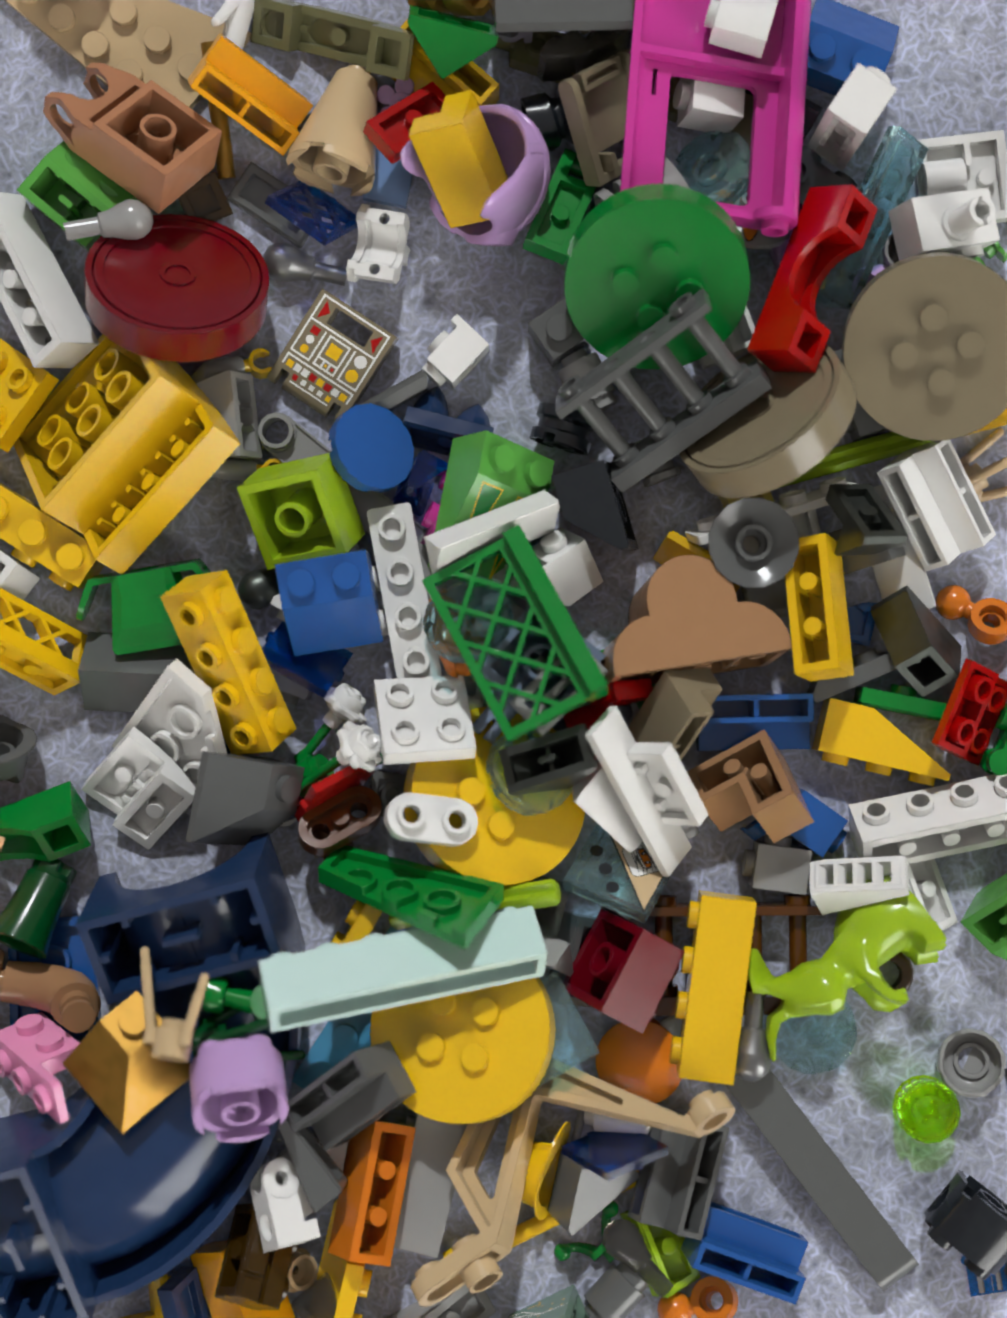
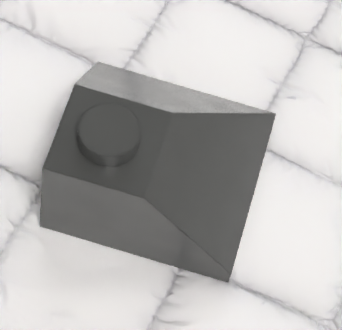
M202 751L185 841L204 844L247 845L251 836L269 832L270 835L297 811L305 767L268 757Z

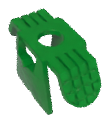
M198 558L128 569L122 575L117 572L95 575L87 580L76 612V619L82 622L85 620L98 586L111 583L112 649L116 655L182 645L160 596L183 580L180 571L193 570L198 575L210 573L211 570Z

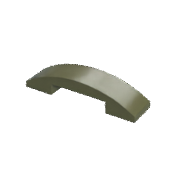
M255 0L251 34L252 43L288 52L299 50L366 67L365 71L403 81L409 80L415 38L414 33L381 21L325 7L288 0Z

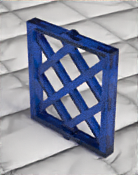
M300 180L268 195L265 204L324 246L358 228L356 214L324 191L308 186ZM296 199L306 201L308 206L298 204ZM316 205L326 207L327 211L317 209ZM302 212L312 214L313 218L303 216ZM321 217L331 219L333 224L322 221Z

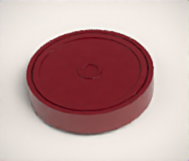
M153 215V226L145 237L138 240H125L114 237L103 238L100 236L86 257L85 304L89 317L99 331L109 340L135 354L171 362H195L221 357L241 348L255 337L266 317L269 271L263 256L244 236L217 222L187 215Z

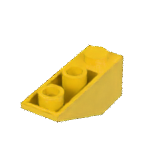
M833 698L823 700L812 746L813 750L823 752L822 761L847 766L849 758L866 761L864 771L890 777L892 768L909 772L907 781L934 787L936 779L950 780V773L875 708Z

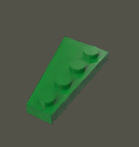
M344 846L331 853L318 866L319 883L464 950L504 900V884L469 875L464 876L452 871L350 846Z

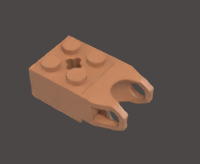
M92 62L86 66L87 74L83 84L93 99H82L72 94L51 92L45 96L43 113L69 149L158 214L215 167L222 130L152 80L145 84L133 74L104 63ZM96 75L101 76L106 81L108 86L107 92L98 84ZM56 104L63 108L73 124L66 122L60 116Z

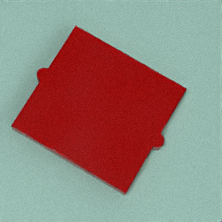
M349 765L311 785L304 799L299 802L300 806L294 816L299 822L304 813L353 786H364L368 778L375 771L368 772L363 768L354 769Z

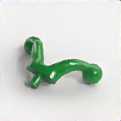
M613 1200L602 1210V1243L599 1246L582 1242L559 1243L554 1248L556 1259L566 1261L569 1259L571 1252H578L590 1257L594 1262L603 1255L609 1263L613 1262L617 1257L610 1249L617 1243V1240L613 1233L611 1218L617 1215L619 1210L618 1204Z

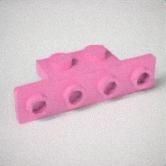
M43 1012L25 1015L19 1018L15 1024L0 1030V1076L2 1078L8 1077L14 1083L20 1095H28L34 1101L40 1113H48L56 1122L62 1124L69 1120L61 1083L53 1075L66 1069L63 1066V1062L80 1043Z

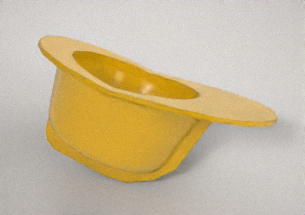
M566 1121L561 1126L553 1143L533 1142L521 1202L534 1208L537 1220H544L549 1215L548 1206L561 1151H565L571 1129L570 1121Z

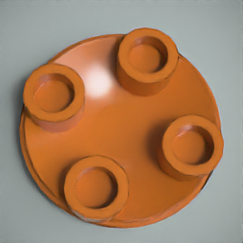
M654 1018L648 1023L643 1034L621 1022L614 1025L604 1034L596 1051L595 1062L599 1078L655 1104L665 1100L677 1089L682 1079L678 1078L677 1064L669 1063L673 1035Z

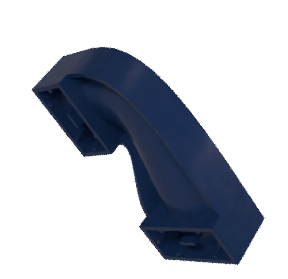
M269 832L251 836L250 841L241 851L221 865L175 884L152 889H127L121 886L117 872L99 876L75 923L107 1005L116 1003L117 1007L136 991L143 997L140 949L144 946L149 948L155 1012L161 1019L186 1020L199 978L203 973H207L209 979L218 976L228 978L230 988L254 990L260 985L258 960L268 959L270 956L280 952H290L293 954L306 951L297 911ZM204 999L195 1027L200 1026V1019L215 1015V1013L203 1011ZM241 1011L218 1025L226 1023L229 1030L254 1022L255 1020L252 1014ZM304 1026L270 1033V1028L268 1027V1030L264 1029L239 1038L263 1034L271 1038L272 1046L278 1051L300 1050ZM191 1050L190 1058H189V1062H190V1063H191V1062L193 1061V1059H194L192 1050ZM297 1060L283 1061L287 1099ZM190 1079L123 1135L120 1134L82 1087L65 1099L69 1120L62 1124L56 1122L48 1113H40L38 1109L0 1118V1318H92L97 1304L130 1294L165 1275L190 1256L222 1224L242 1198L267 1155L278 1130L280 1118L269 1126V1134L252 1141L240 1143L217 1141L216 1133L204 1129L203 1135L197 1131L193 1124Z

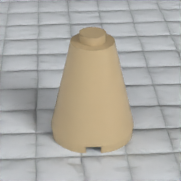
M349 65L336 71L289 149L286 159L287 165L292 163L295 166L293 171L295 177L314 189L334 194L332 186L334 184L352 189L350 196H362L370 192L373 187L376 146L363 133L366 121L377 115L378 83L371 72L365 71L366 68L362 66Z

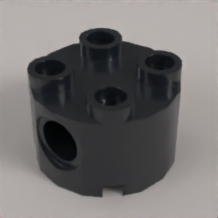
M959 1170L925 1211V1222L930 1227L927 1234L934 1242L947 1251L953 1246L966 1257L964 1264L980 1279L986 1281L990 1274L996 1275L1007 1262V1204L969 1175L965 1179L966 1175L963 1171Z

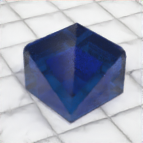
M424 450L419 452L414 457L413 467L404 481L399 483L393 497V504L409 503L413 514L422 516L434 483L447 471L448 463Z

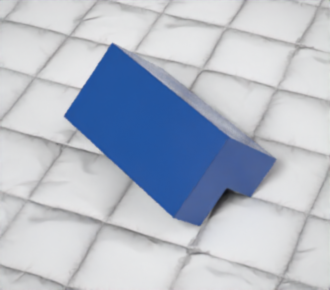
M813 693L718 695L711 705L714 711L713 715L696 738L697 751H725L765 729L779 750L810 749V722H814Z
M713 1201L710 1204L702 1240L685 1237L681 1247L692 1268L795 1305L806 1280L799 1270L809 1243L803 1235Z

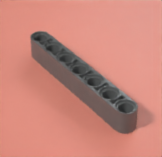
M771 1070L762 1079L755 1082L745 1081L735 1073L734 1085L725 1084V1086L883 1291L887 1290L917 1267L919 1263Z

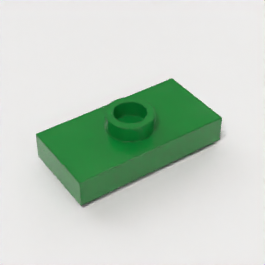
M891 684L890 692L867 687H856L853 700L855 704L935 721L941 720L947 703L917 698V691L914 688Z

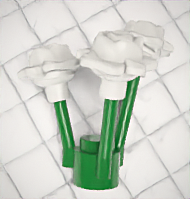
M342 683L338 687L324 686L322 689L325 694L323 698L329 708V711L322 719L324 724L306 747L294 755L296 765L305 767L299 795L302 798L306 796L311 785L334 774V770L341 765L347 766L350 764L354 769L363 768L368 772H373L376 765L378 766L383 763L382 750L380 753V736L374 733L373 728L364 725L367 721L365 717L366 711L363 709L366 699L362 697L360 691L350 687L347 683ZM343 721H346L343 724V728L337 731L341 744L340 749L336 752V757L329 761L321 754L314 756L313 752L332 729L336 730Z

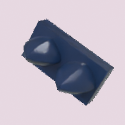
M438 386L424 393L413 407L407 406L403 424L410 433L414 447L450 456L453 438L485 430L492 433L494 431V427L490 426L486 412L479 404L467 408L457 418L450 417L446 398Z

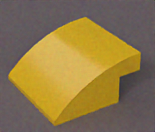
M102 334L98 338L100 344L67 374L44 401L15 442L14 447L41 511L82 533L94 559L122 575L241 443L213 403L177 362L162 361L135 354L115 344Z

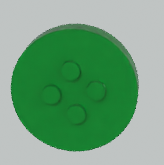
M646 184L625 189L605 199L591 210L573 234L565 261L564 285L566 305L570 317L581 336L595 350L609 358L670 313V306L678 298L687 293L694 295L704 288L709 295L712 310L703 317L724 342L739 324L745 312L750 293V270L744 240L729 214L715 201L698 191L672 184ZM688 328L666 343V346L682 366L708 355ZM650 355L634 366L639 369H661Z

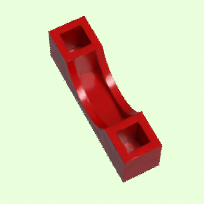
M853 184L810 187L798 217L797 227L792 232L747 348V351L772 371L816 372L831 333L816 316L815 304L818 291L828 273L841 260L863 249L878 210Z

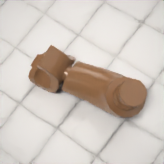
M0 949V1002L45 1011L51 1014L57 1023L70 1032L82 1033L90 1029L100 1011L101 998L94 983L85 974L55 964L9 960L6 968L2 969L5 953Z

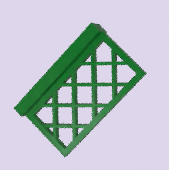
M519 524L503 532L502 539L422 580L426 591L508 743L589 700L592 703L608 694V683ZM501 554L508 566L503 584L479 578L483 562ZM474 567L472 575L464 573ZM512 576L520 589L510 586ZM452 578L469 583L462 606L443 601L436 587ZM476 585L500 592L493 615L469 608ZM507 594L526 599L530 608L525 624L500 617ZM449 611L459 613L456 624ZM466 615L491 622L484 645L466 641L462 637L460 632ZM534 615L541 628L531 626ZM497 624L522 631L515 655L490 648ZM528 633L548 639L552 648L547 664L521 657ZM470 650L481 653L478 663H476ZM487 655L512 662L505 686L487 681L483 676L482 670ZM556 655L564 669L553 666ZM519 664L544 671L537 695L511 688ZM550 673L569 678L577 694L562 702L543 697ZM492 690L503 693L500 703L497 702ZM509 695L534 702L530 718L511 728L503 713ZM541 704L550 707L538 714Z

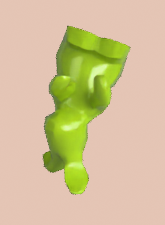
M890 875L884 876V882L891 881ZM910 890V895L837 912L834 925V941L820 959L803 962L792 971L780 976H773L759 950L756 948L751 949L748 979L752 993L766 994L782 999L780 1005L767 1016L765 1037L769 1056L773 1062L776 1061V1039L781 1023L790 1018L833 1015L844 1010L846 994L850 988L861 996L873 1011L892 1012L909 1001L906 989L894 990L884 980L879 967L899 952L908 957L914 965L938 962L939 958L937 951L945 950L947 946L943 931Z

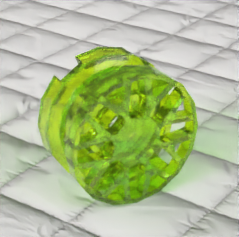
M927 1075L912 1076L902 1082L894 1093L892 1102L894 1117L905 1133L916 1141L927 1144L941 1142L951 1136L957 1128L961 1115L959 1101L953 1091L936 1077ZM908 1083V1086L902 1090L903 1085Z

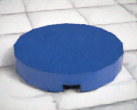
M372 403L355 405L337 417L329 430L328 441L331 440L332 448L329 454L332 464L341 478L355 489L363 492L370 490L378 493L388 492L404 481L409 475L414 462L412 439L400 418L387 408Z

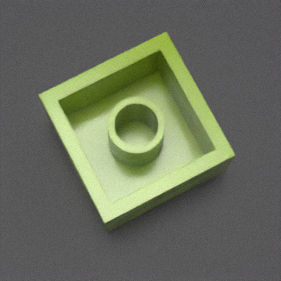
M329 453L259 468L237 487L267 570L275 569V564L348 553L365 535L348 483L341 478L333 466Z

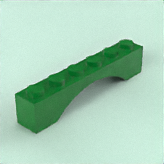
M71 781L0 808V836L5 837L0 851V861L36 859L51 862L91 846L89 810Z

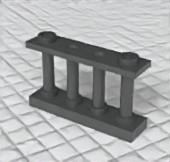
M704 288L694 295L687 293L678 298L670 306V313L580 378L579 375H575L568 379L557 391L556 414L562 420L577 409L614 454L613 461L610 462L611 480L621 493H624L772 388L768 372L756 358L748 365L745 363L739 364L703 317L712 310L709 295ZM686 328L692 332L725 375L724 382L710 392L708 390L702 391L666 346L667 342ZM649 355L688 402L686 409L673 418L663 416L628 372ZM612 382L650 428L649 435L636 445L634 443H627L592 400L593 396Z

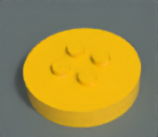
M487 707L470 710L472 723L478 719ZM516 714L509 724L512 728L525 720L522 715ZM490 721L480 734L474 731L476 743L474 759L410 763L404 783V793L411 792L450 797L468 802L475 810L478 818L477 830L470 840L456 847L416 843L425 858L436 868L452 871L464 876L469 875L502 883L505 887L530 882L557 866L574 846L584 822L585 811L575 803L572 787L562 790L510 795L499 750L541 736L534 729L508 743L503 732H501L496 742L491 744L482 738L493 725V721ZM551 728L545 735L554 733L556 731L553 728ZM404 808L406 821L408 823H416L417 813L415 810ZM457 814L449 815L448 822L450 826L460 829L462 826L460 816Z
M539 977L372 1012L370 1022L371 1046L390 1041L417 1091L402 1103L426 1118L451 1124H473L490 1121L511 1112L521 1105L535 1091L544 1078L552 1059L556 1038L553 1006L549 994Z

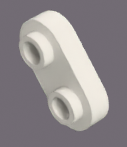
M408 792L395 797L387 805L384 812V824L387 831L394 838L407 842L456 847L470 840L478 826L477 814L468 802L457 798ZM404 808L415 810L417 813L416 823H408L403 818ZM450 814L460 816L462 819L460 829L450 826L448 822Z

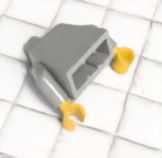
M264 348L253 350L249 358L244 360L241 356L206 361L190 376L213 403L241 443L212 475L217 479L245 481L259 468L267 467L270 464L282 463L277 458L269 459L264 464H256L255 462L257 459H262V450L258 435L259 424L253 377L266 379L272 367L259 369L253 363L258 358L270 356L269 351Z

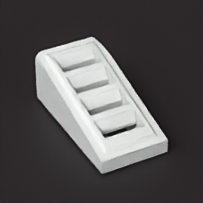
M903 855L825 859L810 862V894L822 915L910 895L908 860ZM891 874V881L884 882V875ZM872 879V882L866 883V880Z

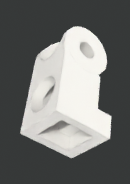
M276 1158L260 1166L250 1183V1191L264 1253L321 1237L317 1218L307 1221L304 1219L299 1193L297 1192L300 1179L293 1162L286 1158Z

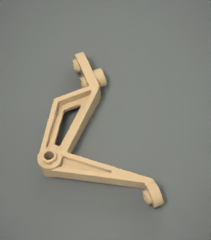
M552 1058L539 1086L521 1105L513 1110L496 1190L492 1199L480 1181L477 1172L501 1117L467 1125L446 1172L480 1233L463 1237L452 1247L453 1252L440 1261H431L423 1265L415 1272L416 1279L412 1282L410 1288L418 1304L422 1307L436 1304L465 1284L470 1293H479L494 1285L502 1277L503 1273L497 1262L512 1251L540 1107L543 1102L697 1138L710 1134L726 1124L735 1113L734 1106L724 1092L713 1093L712 1090H706L690 1101V1110L682 1116Z

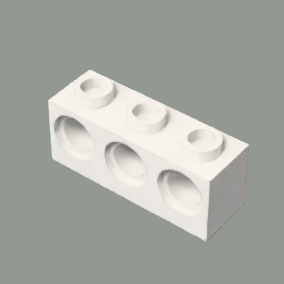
M858 63L826 110L807 147L843 171L897 90L896 87L890 84L889 77L875 67L869 66L866 68Z

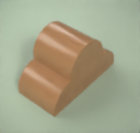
M683 555L672 558L662 564L635 593L628 610V626L602 652L606 656L601 661V664L608 670L604 676L607 683L650 678L651 684H657L663 673L668 670L709 668L713 674L768 666L791 650L792 644L785 624L776 613L755 602L737 601L733 583L728 581L715 568L713 561L701 556Z

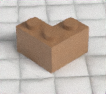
M765 729L687 771L709 814L708 816L720 832L753 815L773 843H776L814 822L784 756Z

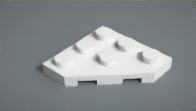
M178 659L167 666L112 744V747L115 748L134 726L158 745L182 769L195 788L202 751L227 753L211 688ZM192 804L185 810V812L189 816L191 814Z

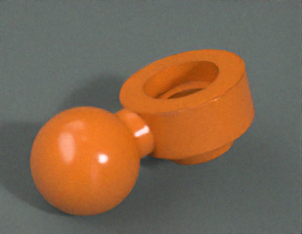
M958 585L946 586L938 592L935 599L936 609L942 617L949 620H957L962 617L968 619L967 626L970 634L984 644L995 645L1007 640L1006 602L996 598H985L973 603L969 593ZM984 622H990L995 627H989Z
M709 1276L702 1278L695 1284L690 1297L679 1291L669 1298L661 1297L658 1302L657 1312L659 1318H691L692 1315H696L698 1318H732L738 1308V1295L734 1286L727 1280ZM719 1292L722 1295L723 1303L719 1309L715 1310L711 1304V1297L714 1293Z

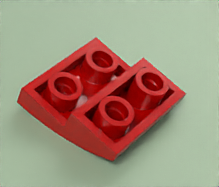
M966 658L931 743L957 758L979 766L984 751L989 745L990 737L1000 711L1006 703L1007 681L999 678L998 673Z

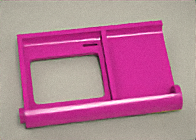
M635 0L620 191L646 184H663L669 89L672 77L747 89L754 97L747 203L744 206L722 202L716 203L729 214L738 227L760 230L761 234L768 237L787 235L788 230H792L798 224L812 0H778L761 58L708 43L712 29L704 27L711 0ZM653 73H655L654 93L652 94V91H653V78H654Z

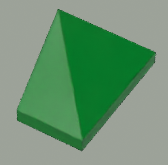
M410 4L407 24L441 79L497 45L499 36L498 32L495 31L494 25Z

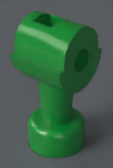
M218 976L209 979L204 997L203 1011L221 1014L226 1006L252 1014L255 1021L267 1018L260 985L254 990L230 988L228 978Z

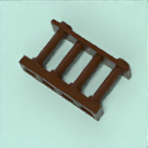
M784 894V902H757L751 949L756 948L762 956V916H789V972L801 963L807 962V915H822L816 903L811 901V895ZM654 895L645 912L641 908L642 917L655 916V935L673 945L672 916H687L689 903H677L676 895ZM748 976L746 983L743 1015H745L746 1012L747 992H752ZM673 979L669 982L658 1003V1010L655 1016H675L678 985L673 984ZM765 994L763 1015L772 1013L780 1005L782 999Z

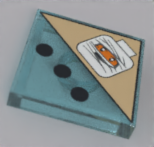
M597 823L563 879V889L637 921L646 923L671 875L669 877L661 875L644 842L633 852L629 853Z

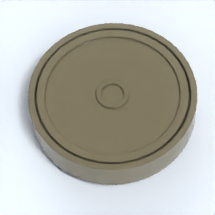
M944 252L910 256L878 273L867 283L855 299L848 313L842 335L843 365L855 384L857 400L862 408L875 421L890 431L908 438L924 441L950 440L971 434L983 428L1003 413L1007 408V282L981 262L959 254Z
M828 345L824 348L815 373L775 372L759 360L768 372L772 388L679 453L683 462L706 491L725 498H746L767 493L803 475L834 448L853 418L857 403V392L852 378L836 353ZM748 353L737 359L739 364L745 363L748 365L756 357ZM720 371L701 390H708L710 392L723 383L725 377L723 372Z

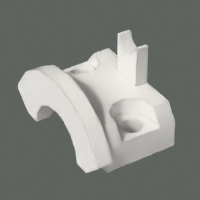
M361 204L356 215L358 226L357 246L353 257L348 259L346 266L347 281L357 282L358 279L397 284L400 279L402 265H408L410 248L406 244L410 228L409 217L406 213L371 208L368 204ZM385 218H390L388 223L383 224ZM377 267H380L379 272L377 274H373V270Z

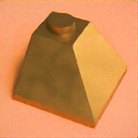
M138 991L103 1017L63 1062V1066L121 1135L125 1134L190 1079V1062L176 1063L152 1058L153 1045L142 1043L145 1031L143 997ZM155 1012L156 1027H161L162 1019Z

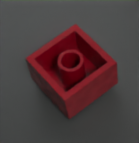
M601 908L573 962V974L571 977L566 975L560 988L598 1011L643 1034L648 1023L655 1017L658 1003L669 982L676 976L679 962L685 951Z

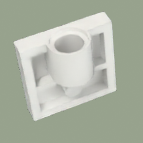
M1004 130L920 139L913 143L919 197L989 187L991 200L995 206L996 223L1007 222V150Z
M450 675L374 680L373 692L383 765L475 758L476 743L463 675H458V679Z

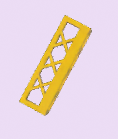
M0 588V613L3 617L0 620V668L54 696L79 684L78 668L88 635ZM25 618L31 621L40 639L35 641L26 636L18 619ZM60 637L74 645L71 659L62 655L55 638Z

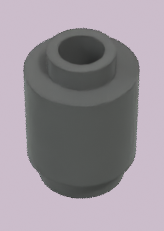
M623 1259L617 1266L613 1263L584 1294V1297L589 1302L584 1309L591 1318H625L645 1297L643 1291L650 1284L638 1271L635 1272L632 1269V1265L626 1259Z

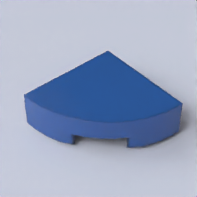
M866 602L847 608L851 643L866 647L870 646L875 625L870 610L877 603Z

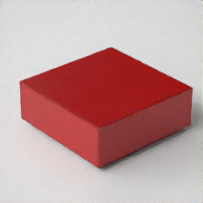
M651 679L608 683V694L592 702L591 706L595 707V709L608 708L609 706H628L648 698L653 690Z

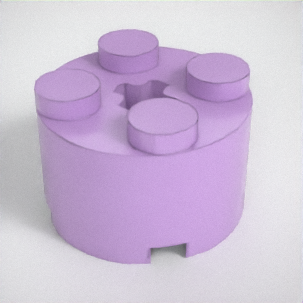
M255 1034L248 1038L230 1039L221 1042L208 1040L197 1047V1056L191 1062L189 1069L192 1119L197 1131L204 1135V1129L216 1133L217 1141L240 1143L256 1140L269 1134V1126L279 1118L280 1125L285 1121L288 1115V1099L283 1058L280 1052L272 1046L271 1038L263 1034Z

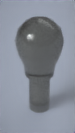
M620 1218L608 1223L602 1235L603 1246L606 1252L617 1261L628 1266L633 1272H639L660 1298L665 1296L674 1285L652 1261V1254L647 1248L638 1226L629 1219Z

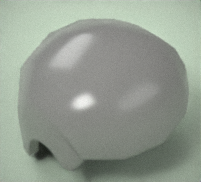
M963 1028L950 1034L938 1049L936 1068L942 1082L957 1095L969 1098L984 1097L995 1089L1004 1078L1006 1056L999 1042L983 1030ZM972 1047L963 1069H961L958 1063L959 1054L964 1049Z

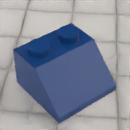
M816 0L810 18L806 85L836 96L858 63L866 68L869 66L875 67L885 73L893 53L900 26L834 0Z
M367 550L275 564L282 611L294 656L384 642L371 558Z

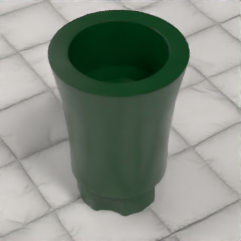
M35 859L31 869L26 870L18 888L0 914V943L23 954L45 959L56 924L72 891L70 886L76 877V870L58 859L51 862Z

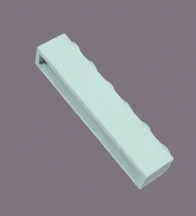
M532 905L522 908L505 907L493 913L465 950L412 926L402 932L387 935L379 933L370 934L361 940L343 944L325 943L313 950L293 954L290 952H280L270 956L268 959L258 960L265 1010L270 1033L541 977L544 976L548 952Z

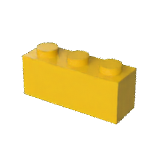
M827 533L799 537L798 555L793 568L785 575L794 673L810 682L854 676L842 556L835 555L838 542Z

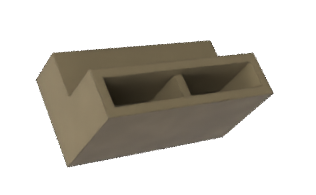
M709 668L665 671L628 727L636 742L672 743L680 760H682L713 715L714 711L711 705L722 691V687Z

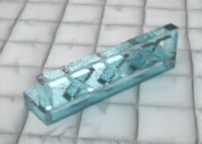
M888 126L859 188V191L878 208L862 250L841 260L828 273L820 286L816 298V304L822 307L851 309L855 299L865 287L892 229L888 211L905 201L928 152L926 146L901 126Z

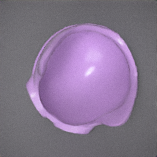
M504 104L479 106L509 178L488 198L483 206L480 216L488 219V221L450 229L411 140L404 145L400 153L401 163L408 172L426 181L432 193L429 205L433 214L441 225L451 233L464 237L468 243L492 247L512 246L519 231H522L534 219L543 204L550 180L548 148L535 123L516 108Z

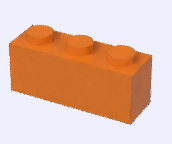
M377 1120L349 1140L343 1174L348 1179V1184L338 1196L328 1253L350 1262L391 1266L415 1137V1127Z

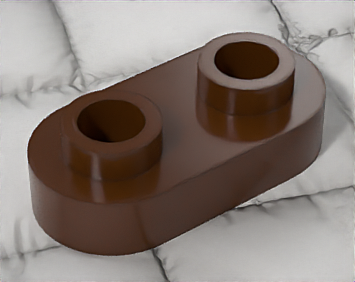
M353 786L304 813L298 824V840L300 845L312 855L325 856L372 831L381 819L382 803L380 797L368 787ZM355 810H362L366 815L362 818H356L351 813ZM323 831L328 834V837L319 840L313 834Z

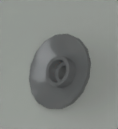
M743 498L727 505L714 519L708 534L709 555L715 568L728 581L744 588H764L780 581L793 568L799 552V533L792 517L779 504L764 498ZM748 536L756 538L759 543V548L754 553L746 551L743 546V541Z

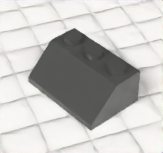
M489 0L496 32L632 30L633 28L632 0Z

